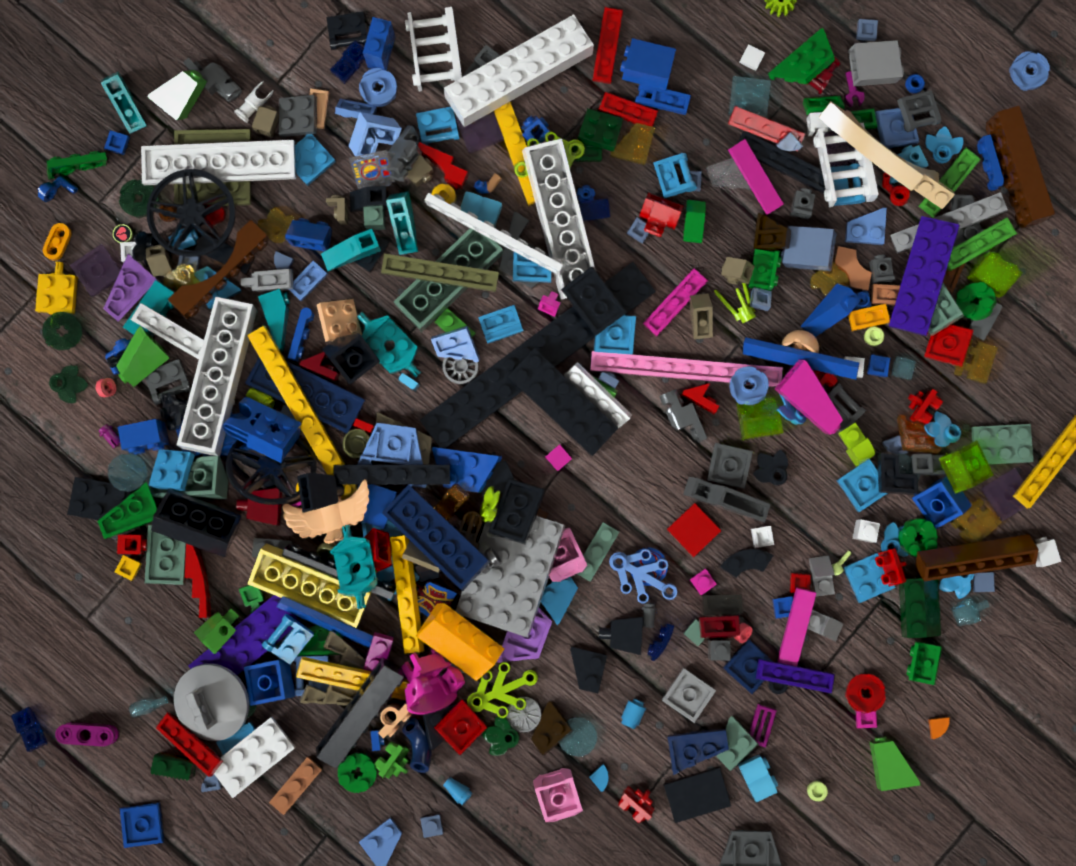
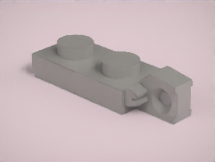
M293 270L256 271L251 274V278H241V286L245 288L252 287V291L257 292L293 289Z

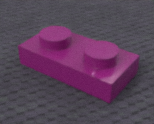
M374 632L365 660L364 670L372 672L382 657L388 658L393 637Z

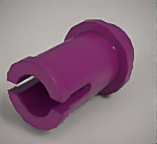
M106 424L99 429V436H103L112 448L115 449L119 446L120 438L112 430L113 427Z

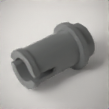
M644 603V607H642L644 609L643 627H655L656 604Z

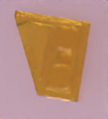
M636 123L617 145L614 152L611 151L610 157L645 165L655 127Z

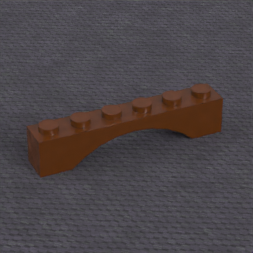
M250 220L237 232L234 250L220 271L202 282L181 286L168 298V301L186 319L194 317L199 312V307L203 303L207 304L210 302L213 294L217 290H222L227 284L226 281L231 276L235 277L245 263L248 264L254 259V254L258 250L262 251L268 245V236Z

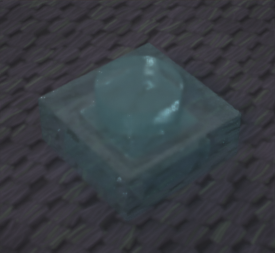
M898 356L895 357L891 376L911 380L916 361Z

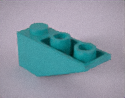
M369 229L346 239L324 251L321 255L327 271H331L380 252L381 249L373 229Z

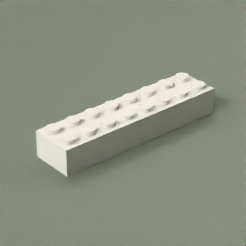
M572 15L444 87L445 98L462 125L466 127L593 55L594 44L575 15Z
M561 138L526 147L522 150L549 257L558 258L564 266L561 276L554 273L560 300L566 298L561 291L562 288L590 267L595 269Z
M215 297L177 445L182 449L220 457L226 434L223 424L231 415L249 344L247 335L252 333L257 313L253 304Z

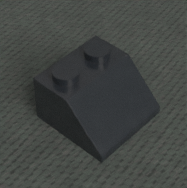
M359 333L338 337L322 349L349 384H352L380 362Z

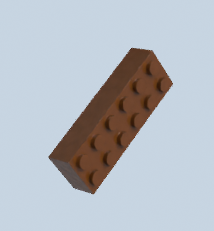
M1020 106L998 111L986 122V132L988 135L991 134L999 165L1004 176L1003 184L1009 191V202L1014 207L1016 213V223L1020 225L1021 229L1043 223L1055 215Z

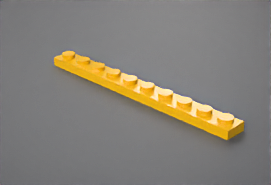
M262 326L247 336L294 418L302 423L301 430L327 475L334 476L333 465L345 463L266 326ZM342 484L345 491L341 499L344 500L352 496L357 491V484Z

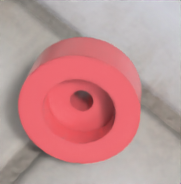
M111 378L100 379L96 383V391L101 397H111L116 392V384Z
M741 623L740 636H736L734 639L740 643H745L752 634V627L746 623Z

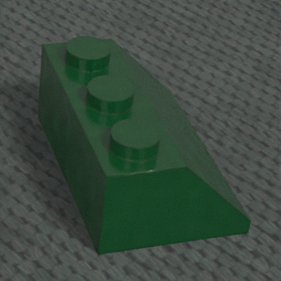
M922 578L906 579L905 583L899 584L902 637L925 638L941 636L938 579L923 581Z

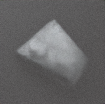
M733 158L706 167L712 186H725L731 189L742 188L752 191Z

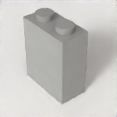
M898 40L855 43L848 50L853 86L897 83L903 78L904 67L901 65V48L898 45Z

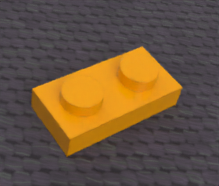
M886 304L855 310L848 315L852 331L890 323Z

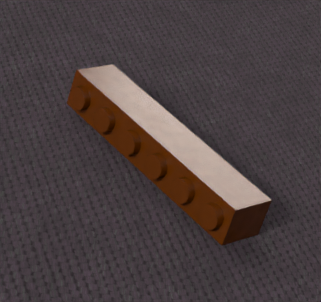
M1029 534L918 551L916 568L923 581H931L1036 564L1039 549Z

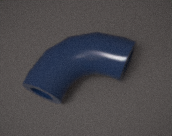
M412 718L404 724L402 729L412 746L410 767L414 771L425 773L430 768L432 750L429 749L424 726L418 719Z

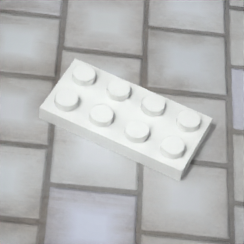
M271 717L221 757L223 762L214 775L231 797L234 798L296 747L274 718Z

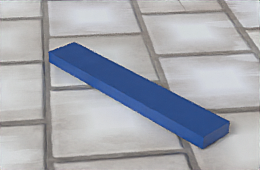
M746 337L744 340V355L793 366L798 360H805L812 370L857 379L859 362Z
M282 596L276 606L370 648L373 636L284 596Z

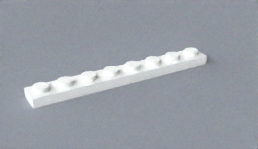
M430 193L427 194L425 202L435 210L559 276L564 271L562 261L553 256L549 258L541 249L537 247L533 249L528 246L526 241L520 238L518 240L512 238L509 232L503 229L501 231L495 229L492 223L486 220L484 222L478 220V216L468 211V213L461 211V207L455 203H446L445 199L438 194H434V196Z

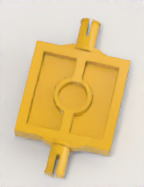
M55 262V273L38 274L35 311L51 314L50 326L54 327L59 326V315L75 314L78 276L63 274L64 262Z

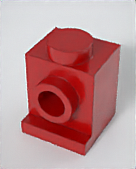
M118 535L117 554L144 555L145 551H147L145 535ZM134 541L137 542V548L132 546Z

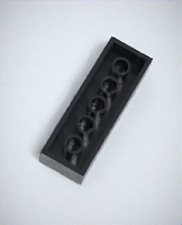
M535 348L507 376L512 383L590 456H593L618 429L609 418Z

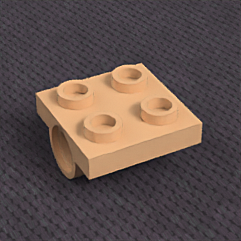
M354 299L317 304L325 342L356 333L362 336Z
M392 703L382 711L380 719L385 726L378 732L382 738H385L386 735L391 737L400 727L398 723L400 721L405 722L412 715L407 710L406 704L401 707L397 703ZM388 711L395 712L396 719L390 718Z

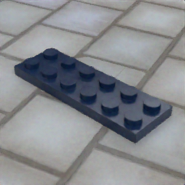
M258 357L245 384L286 403L262 360ZM287 362L319 420L346 434L348 431H351L355 419H357L366 400Z
M410 485L382 512L462 591L490 563L484 555Z

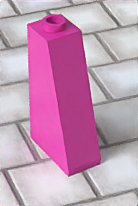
M798 360L775 387V390L822 432L829 435L836 433L841 427L842 417L809 364L805 360Z

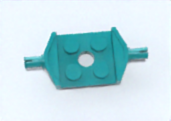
M361 312L360 314L364 318L360 315L357 318L365 325L362 337L380 360L381 365L390 374L406 369L415 378L418 377L421 372L413 365L418 346L407 337L388 315L370 320L364 312ZM387 341L395 343L393 350L387 351L385 349Z
M345 525L342 527L343 540L330 550V553L334 555L340 589H338V593L355 597L357 608L363 609L366 607L364 596H366L367 592L374 589L378 583L370 541L366 538L353 537L350 525ZM356 564H360V570L357 573H353V567Z

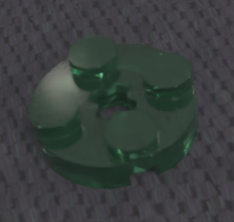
M142 180L128 181L120 190L119 204L128 215L138 219L146 217L147 204L154 187L152 185H143ZM137 194L139 196L143 195L140 203L134 202L136 200L135 195Z
M57 312L49 316L43 323L42 336L45 343L51 348L66 351L75 347L80 341L82 326L72 314ZM60 326H63L64 330L68 331L63 337L56 331L60 329Z

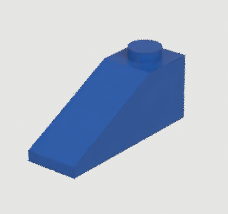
M837 283L805 320L801 328L816 337L848 316L861 300L851 288Z

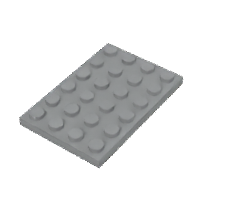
M536 516L526 545L489 534L488 531L492 522L487 521L484 524L478 542L480 545L477 550L483 555L487 549L492 547L502 564L492 567L487 574H484L482 571L466 589L462 591L456 612L462 616L529 638L565 525Z

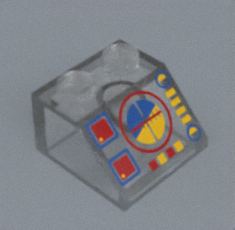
M387 150L349 158L358 189L377 185L389 186L392 184L391 182H395V179L389 176L392 170L390 172L387 171L391 161Z

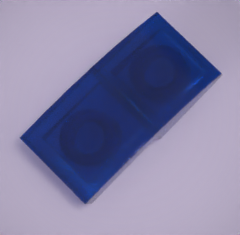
M354 41L342 53L343 56L330 69V72L343 84L352 77L364 62V48Z
M608 199L578 202L583 221L610 218Z
M665 623V627L661 626L659 638H662L661 642L654 640L653 644H649L647 655L650 656V660L655 661L665 650L673 633L674 625Z
M30 707L11 715L16 731L21 734L27 752H32L48 744L43 730Z

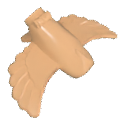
M364 479L358 490L347 499L342 500L341 496H338V503L317 510L302 513V508L284 504L282 509L286 525L292 528L294 533L299 534L301 538H314L317 535L327 534L324 539L325 543L335 542L338 544L344 538L343 526L357 525L359 521L364 519L367 504L369 503L367 481Z

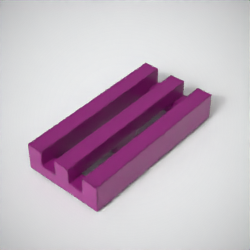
M757 704L749 734L753 737L762 709L763 714L755 740L759 743V746L766 748L777 710ZM771 712L763 741L760 742L767 713Z

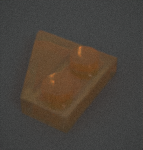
M904 415L898 416L897 422L902 450L939 453L941 451V447L934 442L935 438L927 434L923 425L918 422L913 424L905 420L906 416Z

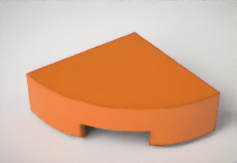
M949 717L928 719L931 739L939 738L946 732L949 726Z

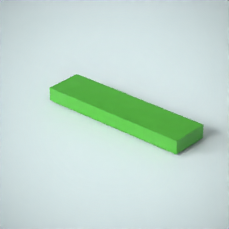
M966 147L939 182L955 192L981 158ZM927 198L918 206L932 218L941 210L940 207Z
M1008 217L953 247L948 264L949 271L1016 235L1017 232Z

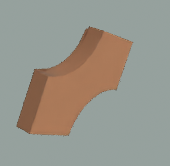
M838 246L833 266L845 273L848 279V288L868 291L872 272L867 271L859 264L856 256L857 250Z

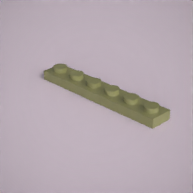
M385 253L381 273L386 275L496 292L499 272Z

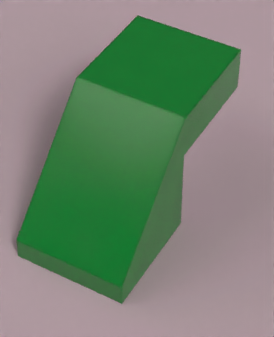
M687 200L683 241L702 243L706 202Z

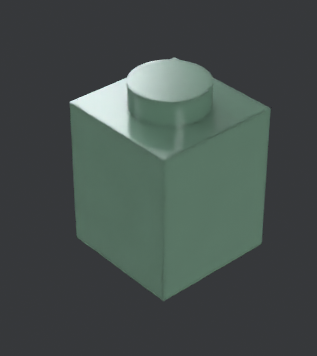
M383 206L363 207L366 230H386Z

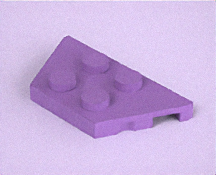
M538 608L529 638L507 631L502 647L505 649L497 660L498 663L539 658L552 623L550 618L540 608Z

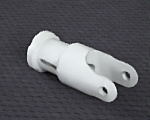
M264 81L260 82L245 98V103L234 111L246 123L249 121L248 118L258 110V107H262L273 94L274 90L264 99H260L255 95V92Z

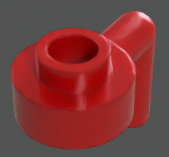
M885 172L882 178V187L890 193V201L896 206L905 205L909 201V190L904 186L894 187L890 184L891 176Z

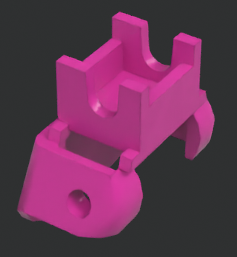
M433 649L431 650L432 654L419 658L416 652L410 656L414 669H412L409 662H405L401 667L409 682L405 689L407 710L412 714H428L448 707L455 701L457 691L465 684L461 671L451 666L450 662H446L443 656ZM447 668V671L443 674V676H440L439 673L441 672V670Z

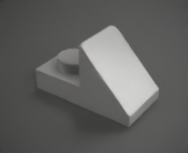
M829 556L809 558L813 590L816 592V597L835 594L832 575L835 574Z
M812 610L807 629L836 642L843 623Z

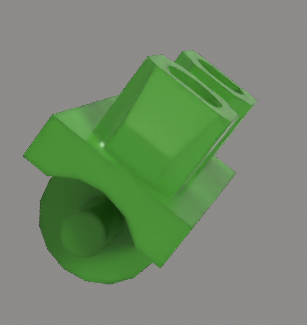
M390 742L385 749L391 754L388 761L384 757H380L374 764L380 771L378 774L382 778L387 777L388 779L392 775L398 777L400 772L407 774L409 771L405 767L409 761L405 756L410 749L406 746Z

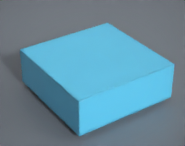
M403 373L399 377L400 382L414 391L420 386L416 381Z

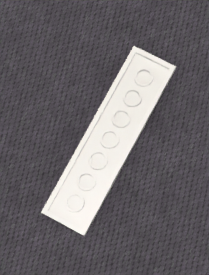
M294 140L141 146L143 185H157L168 175L185 169L206 171L216 176L222 182L296 179ZM186 176V184H190L189 176ZM193 176L194 183H214L206 178ZM182 177L169 184H183Z

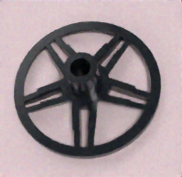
M197 169L180 170L165 177L154 188L147 204V222L153 237L166 250L184 257L203 256L218 249L230 236L236 218L234 199L226 185L213 174ZM186 176H189L192 198L187 199ZM193 176L211 180L224 193L199 202ZM182 177L183 204L156 201L165 186ZM226 196V199L208 208L205 207L206 204ZM228 203L230 210L229 222L224 234L220 236L206 216ZM156 204L167 207L177 208V211L175 213L159 208H154V206ZM154 212L179 219V223L169 243L160 236L156 229ZM204 223L218 238L217 242L201 228ZM183 225L185 229L179 236L175 245L171 246L181 226ZM192 228H196L213 244L197 251L178 249Z
M300 437L295 444L305 452V456L286 457L280 463L267 456L264 457L240 449L245 443L237 440L230 448L226 460V472L232 486L244 497L254 502L268 505L285 504L300 498V492H296L285 475L286 472L301 470V468L308 466L311 469L310 473H316L317 471L315 455L309 445ZM233 458L257 470L243 486L234 477L232 470ZM258 476H260V479H258L247 490H245V488L249 484H251ZM281 478L284 480V482L286 483L287 487L290 488V490L292 491V493H293L292 495H291V493L289 492V490L286 488V486H285V485L282 483V481L280 480ZM261 486L266 488L277 487L286 497L268 499L251 493L254 490H258Z

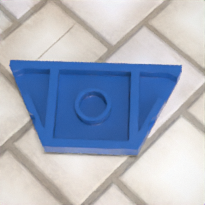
M437 447L432 448L436 464H450L451 484H443L444 488L481 493L486 486V481L492 476L497 462H500L502 456Z

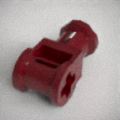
M834 57L835 61L829 65L828 69H824L805 85L812 86L821 95L830 82L833 71L841 65L839 60Z

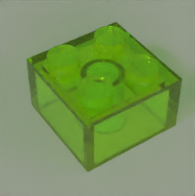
M977 440L960 446L939 458L955 494L973 488L994 476Z

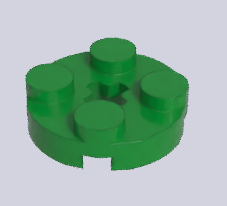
M984 282L969 284L959 290L956 303L964 314L963 317L978 321L991 315L994 306H996L997 299L991 287ZM976 298L982 299L979 301L978 305L972 303V301Z
M913 518L904 523L905 526L898 536L900 547L904 552L917 557L918 551L937 548V532L932 522L921 518ZM918 532L921 535L919 542L914 539V537H917Z
M361 752L348 755L346 760L340 763L338 767L340 785L353 793L368 790L377 778V768L374 765L373 759ZM357 767H359L360 772L363 773V775L358 776V778L354 777V774L352 773V770H356Z

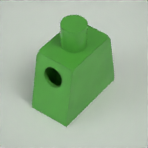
M232 609L224 616L216 612L194 634L211 652L216 654L235 633L236 629L231 624L239 615Z

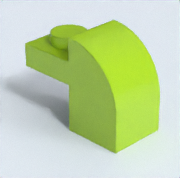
M856 423L838 433L848 448L846 450L848 456L856 467L875 455L871 442L868 438H865Z

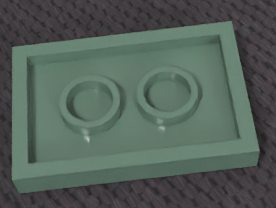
M1031 424L971 427L974 465L1034 462Z
M148 525L145 583L185 585L186 543L151 531L152 525Z

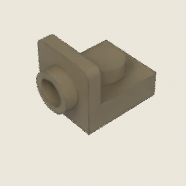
M340 195L326 198L328 206H337V208H334V218L337 219L340 225H348V202Z

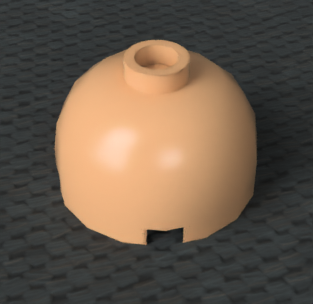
M792 331L784 337L781 343L783 346L819 353L817 338L808 331Z

